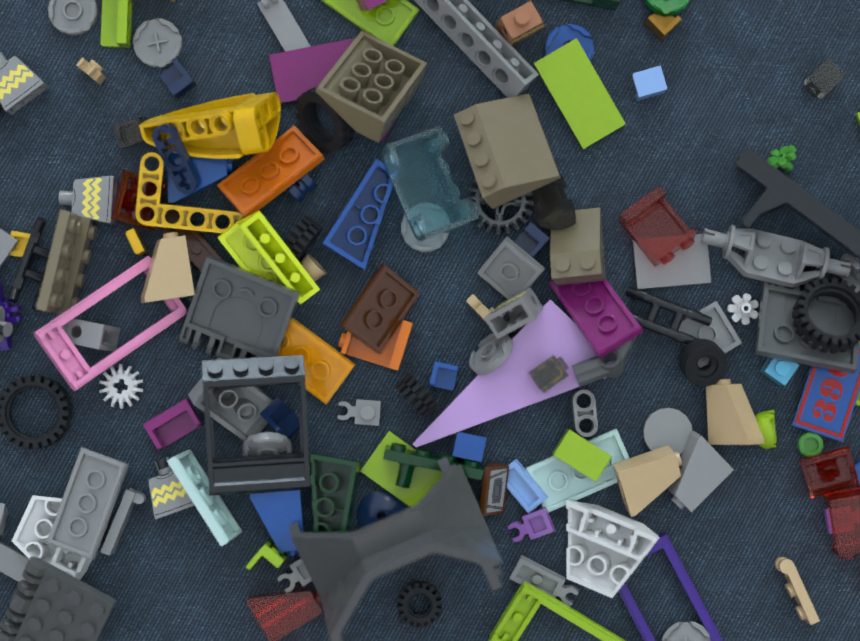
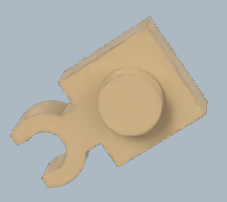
M82 57L76 64L77 67L99 85L106 79L101 73L103 68L94 60L88 62Z
M474 294L466 300L469 306L486 322L484 318L494 308L488 309Z

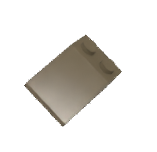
M600 207L551 213V279L556 285L606 281Z

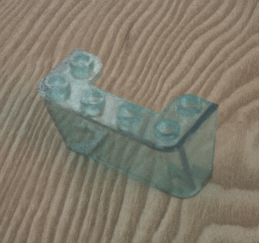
M441 126L392 142L382 149L384 165L411 230L419 242L461 229L479 219L476 204L468 198L460 200L458 187L453 184L450 177V168L442 158V154L447 151L449 140L446 133L442 131Z

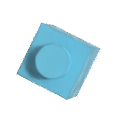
M768 357L759 372L776 384L785 386L799 365L795 362Z

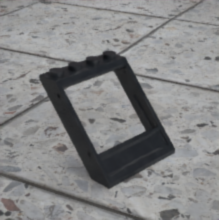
M303 355L202 361L209 495L310 489ZM300 384L301 412H299L301 453L215 458L213 417H210L209 389Z

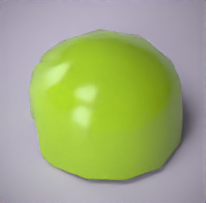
M775 411L759 412L755 415V418L764 437V444L757 445L764 449L776 448V445H774L777 443Z

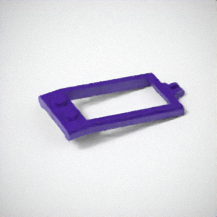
M665 532L659 534L660 538L645 557L663 549L701 623L709 633L711 641H723L670 539ZM624 583L618 593L643 640L656 641L628 587Z

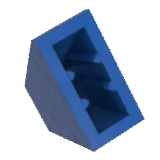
M171 153L172 162L181 165L182 157L177 153ZM190 156L200 176V185L189 194L181 193L176 188L167 170L168 203L178 205L216 186L228 177L230 172L234 171L233 159ZM186 167L179 170L178 173L182 171L184 172L186 170ZM185 178L183 182L191 184L192 180Z
M302 490L251 493L250 499L279 552H286V556L299 555L291 539L289 525L298 522L303 533H305Z

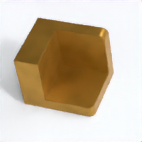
M654 13L646 19L644 25L662 41L680 23L682 18L680 16L675 18L674 16H663Z

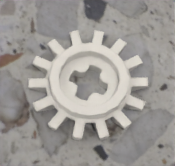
M119 364L118 371L115 370L114 366H111L112 374L109 375L104 372L103 375L107 380L99 381V384L105 385V388L99 390V392H107L108 394L103 400L106 402L111 398V407H114L116 402H119L120 409H124V402H127L129 407L133 406L131 399L134 398L137 401L140 399L135 395L136 392L143 393V389L137 387V384L143 383V379L136 380L135 378L140 373L136 371L131 374L132 366L130 365L126 371L123 370V364ZM120 379H123L124 384L128 385L127 390H123L122 394L118 393V389L114 387V384L119 383Z

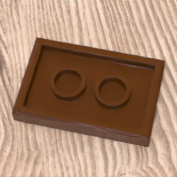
M381 264L340 323V326L375 353L380 354L420 295V292L385 264Z

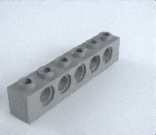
M414 0L507 98L519 96L539 75L468 0Z

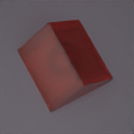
M123 170L111 219L120 223L154 230L155 226L143 225L136 218L139 174ZM153 182L143 184L142 191L145 195L152 196L156 193V184ZM162 182L161 185L160 203L162 200L165 182ZM144 207L140 210V217L146 221L151 220L154 217V210L151 207Z
M849 446L799 461L810 498L859 485Z

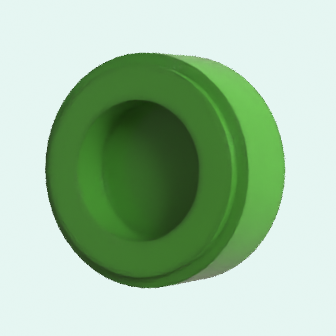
M803 433L797 440V449L806 457H815L823 450V440L816 433Z

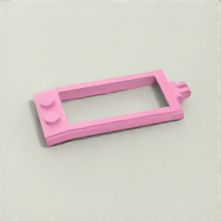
M145 257L33 333L73 391L78 390L188 313L179 298L163 300L171 311L169 314L91 367H89L63 330L62 326L141 272H144L147 276L151 257Z

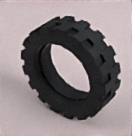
M315 86L298 97L297 100L299 102L295 105V109H297L295 113L296 119L299 120L298 126L305 133L304 136L316 148L318 147L319 151L333 153L352 142V136L355 135L356 131L316 92L318 86ZM316 103L323 106L330 114L335 127V135L328 132L322 126L317 116Z

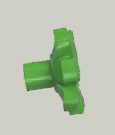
M793 145L783 146L780 148V151L774 149L770 153L772 157H769L767 162L776 169L781 166L785 172H788L793 168L790 161L796 158L795 152L797 150Z

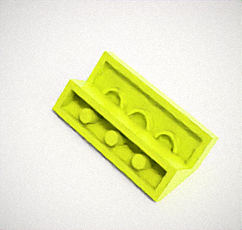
M260 210L236 222L218 236L220 242L242 269L301 292L298 299L300 305L320 290Z

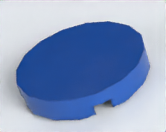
M575 24L559 26L547 38L545 56L577 38L588 59L591 61L594 53L592 38L581 26Z

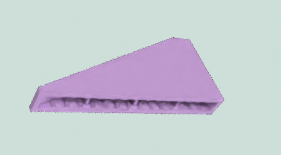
M550 299L543 306V310L533 321L527 323L512 338V351L505 362L487 375H477L412 444L415 447L424 445L580 387L572 365L598 355L575 322ZM609 361L606 365H613L615 361ZM547 363H549L550 368L554 365V369L549 372L552 375L551 379L544 383L543 380L547 378L546 374L539 372H547ZM557 366L561 369L562 376L553 383L551 380L556 377L553 375L557 374Z

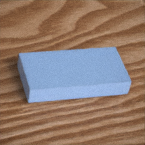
M515 459L508 465L507 489L529 514L548 496L522 464Z

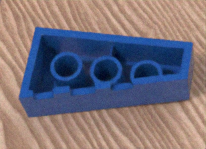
M375 159L322 244L365 270L397 172L378 159Z

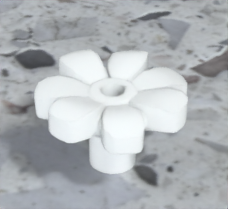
M743 294L742 299L739 295L731 298L734 304H729L727 311L734 313L731 316L733 322H738L741 319V324L747 325L750 323V318L756 319L759 313L754 310L759 306L758 301H750V294Z

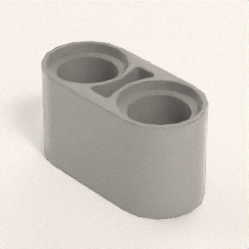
M578 390L571 397L574 430L583 437H590L598 429L595 397L588 390ZM584 393L589 397V404L581 408L577 405L576 401L577 397ZM588 418L592 423V428L589 432L585 433L580 430L579 423L582 419Z

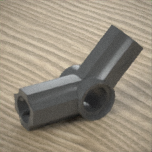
M638 336L602 358L595 356L572 365L579 386H584L605 377H619L624 371V362ZM609 361H616L613 365H606Z

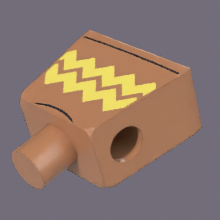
M529 1L502 16L494 28L513 46L546 28L532 1Z

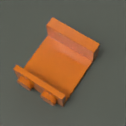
M402 320L380 354L375 353L348 331L347 334L342 333L338 347L342 348L341 353L399 371L413 323Z

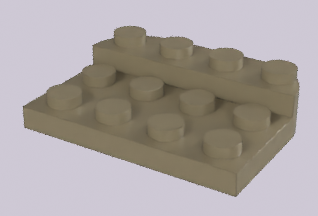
M60 209L37 303V310L62 314L80 302V298H77L79 288L82 289L85 283L86 275L83 274L85 264H89L91 258L89 246L91 240H94L97 234V226L92 225L91 219Z

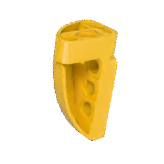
M276 92L258 95L254 93L238 95L166 113L144 121L139 125L143 140L147 144L155 146L152 139L154 129L163 123H169L177 129L189 156L212 159H238L244 155L263 153L270 150L279 129L281 101ZM168 133L161 134L163 139L170 137ZM172 144L171 146H168V147H166V148H167V150H169V149H171L172 147H174L175 145Z

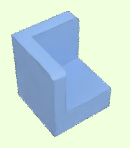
M661 65L633 73L632 75L637 92L635 96L636 101L663 94L667 90Z

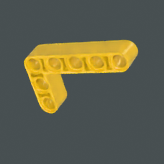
M153 152L147 153L142 157L136 203V218L141 224L223 233L244 218L239 211L160 203L163 160L157 153ZM150 156L156 157L159 161V167L154 171L147 170L144 165L145 160ZM153 182L156 184V193L152 196L145 195L142 191L144 183ZM151 207L154 210V217L148 221L143 220L140 217V210L142 208ZM170 209L179 212V219L175 223H169L165 219V214ZM195 212H200L204 215V222L199 226H195L190 222V217ZM219 215L228 216L229 224L227 227L218 228L216 226L215 220Z

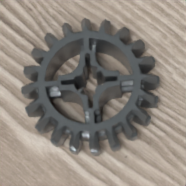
M475 179L473 182L478 187L477 181ZM474 187L469 188V192L475 194V197H467V202L474 203V205L467 208L468 212L476 210L477 213L471 219L474 221L480 217L481 221L478 223V227H483L484 223L488 224L487 233H490L493 226L496 227V235H500L501 227H504L505 233L509 234L510 225L515 230L519 229L517 220L523 224L527 222L522 214L530 216L532 211L525 208V206H533L534 204L533 201L526 200L527 197L533 195L531 191L520 196V199H513L503 204L500 214L499 207L494 208L495 220L490 219L480 207V204L489 205L480 196L479 187L477 189ZM520 206L518 213L514 217L503 221V212L506 208Z

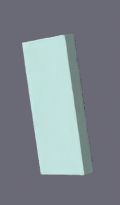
M616 428L588 440V442L612 456L596 482L554 455L526 467L527 472L548 496L541 503L543 508H547L548 513L565 506L567 500L576 501L618 483L612 464L629 459V456Z
M190 449L167 461L221 547L242 533L241 528L220 495H209L208 476Z

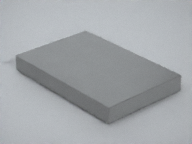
M702 234L632 240L636 289L711 283L708 244H701Z

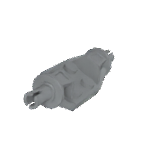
M730 225L726 233L704 228L701 236L703 238L701 239V244L722 248V258L728 259L744 277L790 288L815 280L820 281L826 273L848 278L851 268H848L851 267V262L831 259L830 248L828 247L821 249L802 240L765 231L736 228L735 225ZM732 246L744 250V258L732 251ZM805 265L816 266V271L802 272Z

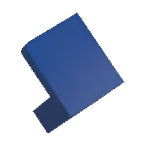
M434 361L429 385L453 391L459 366Z
M458 432L452 456L482 462L487 437Z

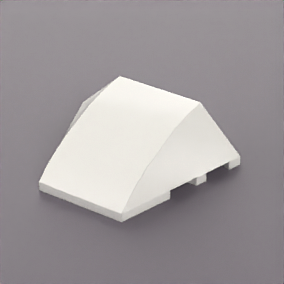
M32 495L12 542L28 558L38 557L80 580L87 572L92 560L47 543L62 498Z
M567 500V579L613 598L660 537L644 523L602 506Z

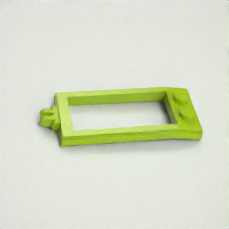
M526 581L522 582L489 636V641H518L542 604L602 641H626Z

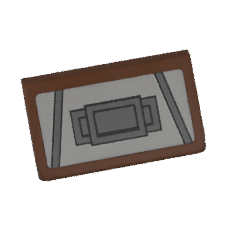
M491 462L484 468L480 510L483 516L504 512L509 466L506 464Z

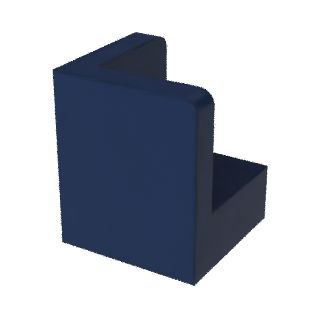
M174 58L172 60L174 64L160 74V78L178 100L195 87L196 83L180 62Z
M530 222L514 242L531 257H534L549 240V237Z
M278 397L260 413L277 433L285 435L288 439L300 429L299 418Z

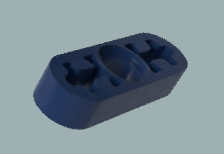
M169 123L161 124L152 133L153 142L176 188L181 193L189 194L199 187L200 176L177 129ZM168 133L170 137L163 139L161 134ZM172 144L175 145L174 147H172V148L169 149V150H167V148H166V147H168V146H171ZM172 152H176L182 157L181 165L172 162ZM186 167V170L184 172L182 171L178 173L179 170ZM185 178H186V179H189V178H190V179L192 180V183H191V184H189V183H186V184H185V183L183 182V180H184Z

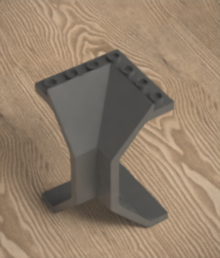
M447 457L439 460L438 464L442 471L441 479L416 505L355 532L303 533L298 522L289 525L291 539L321 598L328 635L331 641H346L343 628L373 579L432 553L478 563L483 568L492 591L502 587L499 577L503 576L498 564L503 563L461 464L450 466Z

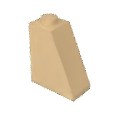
M178 232L163 234V239L156 241L140 298L141 303L195 295L186 236H178Z
M720 379L716 385L706 386L708 443L710 445L764 444V437L742 384H731V379Z
M669 445L612 464L624 506L631 517L636 516L681 476L679 467L682 466L680 455L678 452H674Z

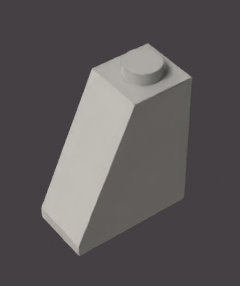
M695 431L689 435L681 455L682 466L679 467L681 476L668 487V491L673 495L671 500L681 510L685 507L692 512L734 470Z

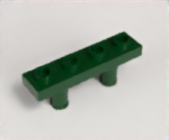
M392 443L391 446L386 445L383 459L400 464L396 486L402 488H410L415 467L441 471L438 461L447 457L450 466L461 464L466 477L482 480L484 468L479 465L480 462L469 459H465V462L455 460V456L441 453L440 456L430 454L431 451L422 448H416V451H412L399 443Z

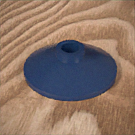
M386 490L371 492L363 498L358 507L357 519L359 526L362 529L380 521L377 518L379 511H384L387 518L406 510V507L400 499Z

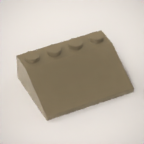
M361 31L316 88V92L356 132L379 143L421 85L427 63Z
M529 93L475 104L454 114L482 198L492 209L561 178Z

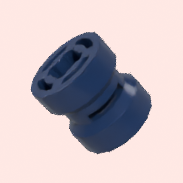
M305 174L287 190L301 203L305 199V194L308 191H313L318 185Z

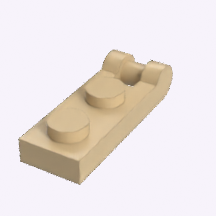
M778 557L775 560V567L785 575L788 582L785 584V588L791 598L794 597L798 604L795 610L800 620H805L810 625L819 622L820 620L793 561L786 557Z

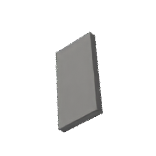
M81 447L47 543L95 560L129 464Z

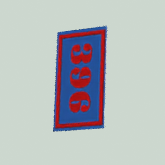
M860 346L857 371L854 374L811 366L792 424L793 426L843 442L860 392Z

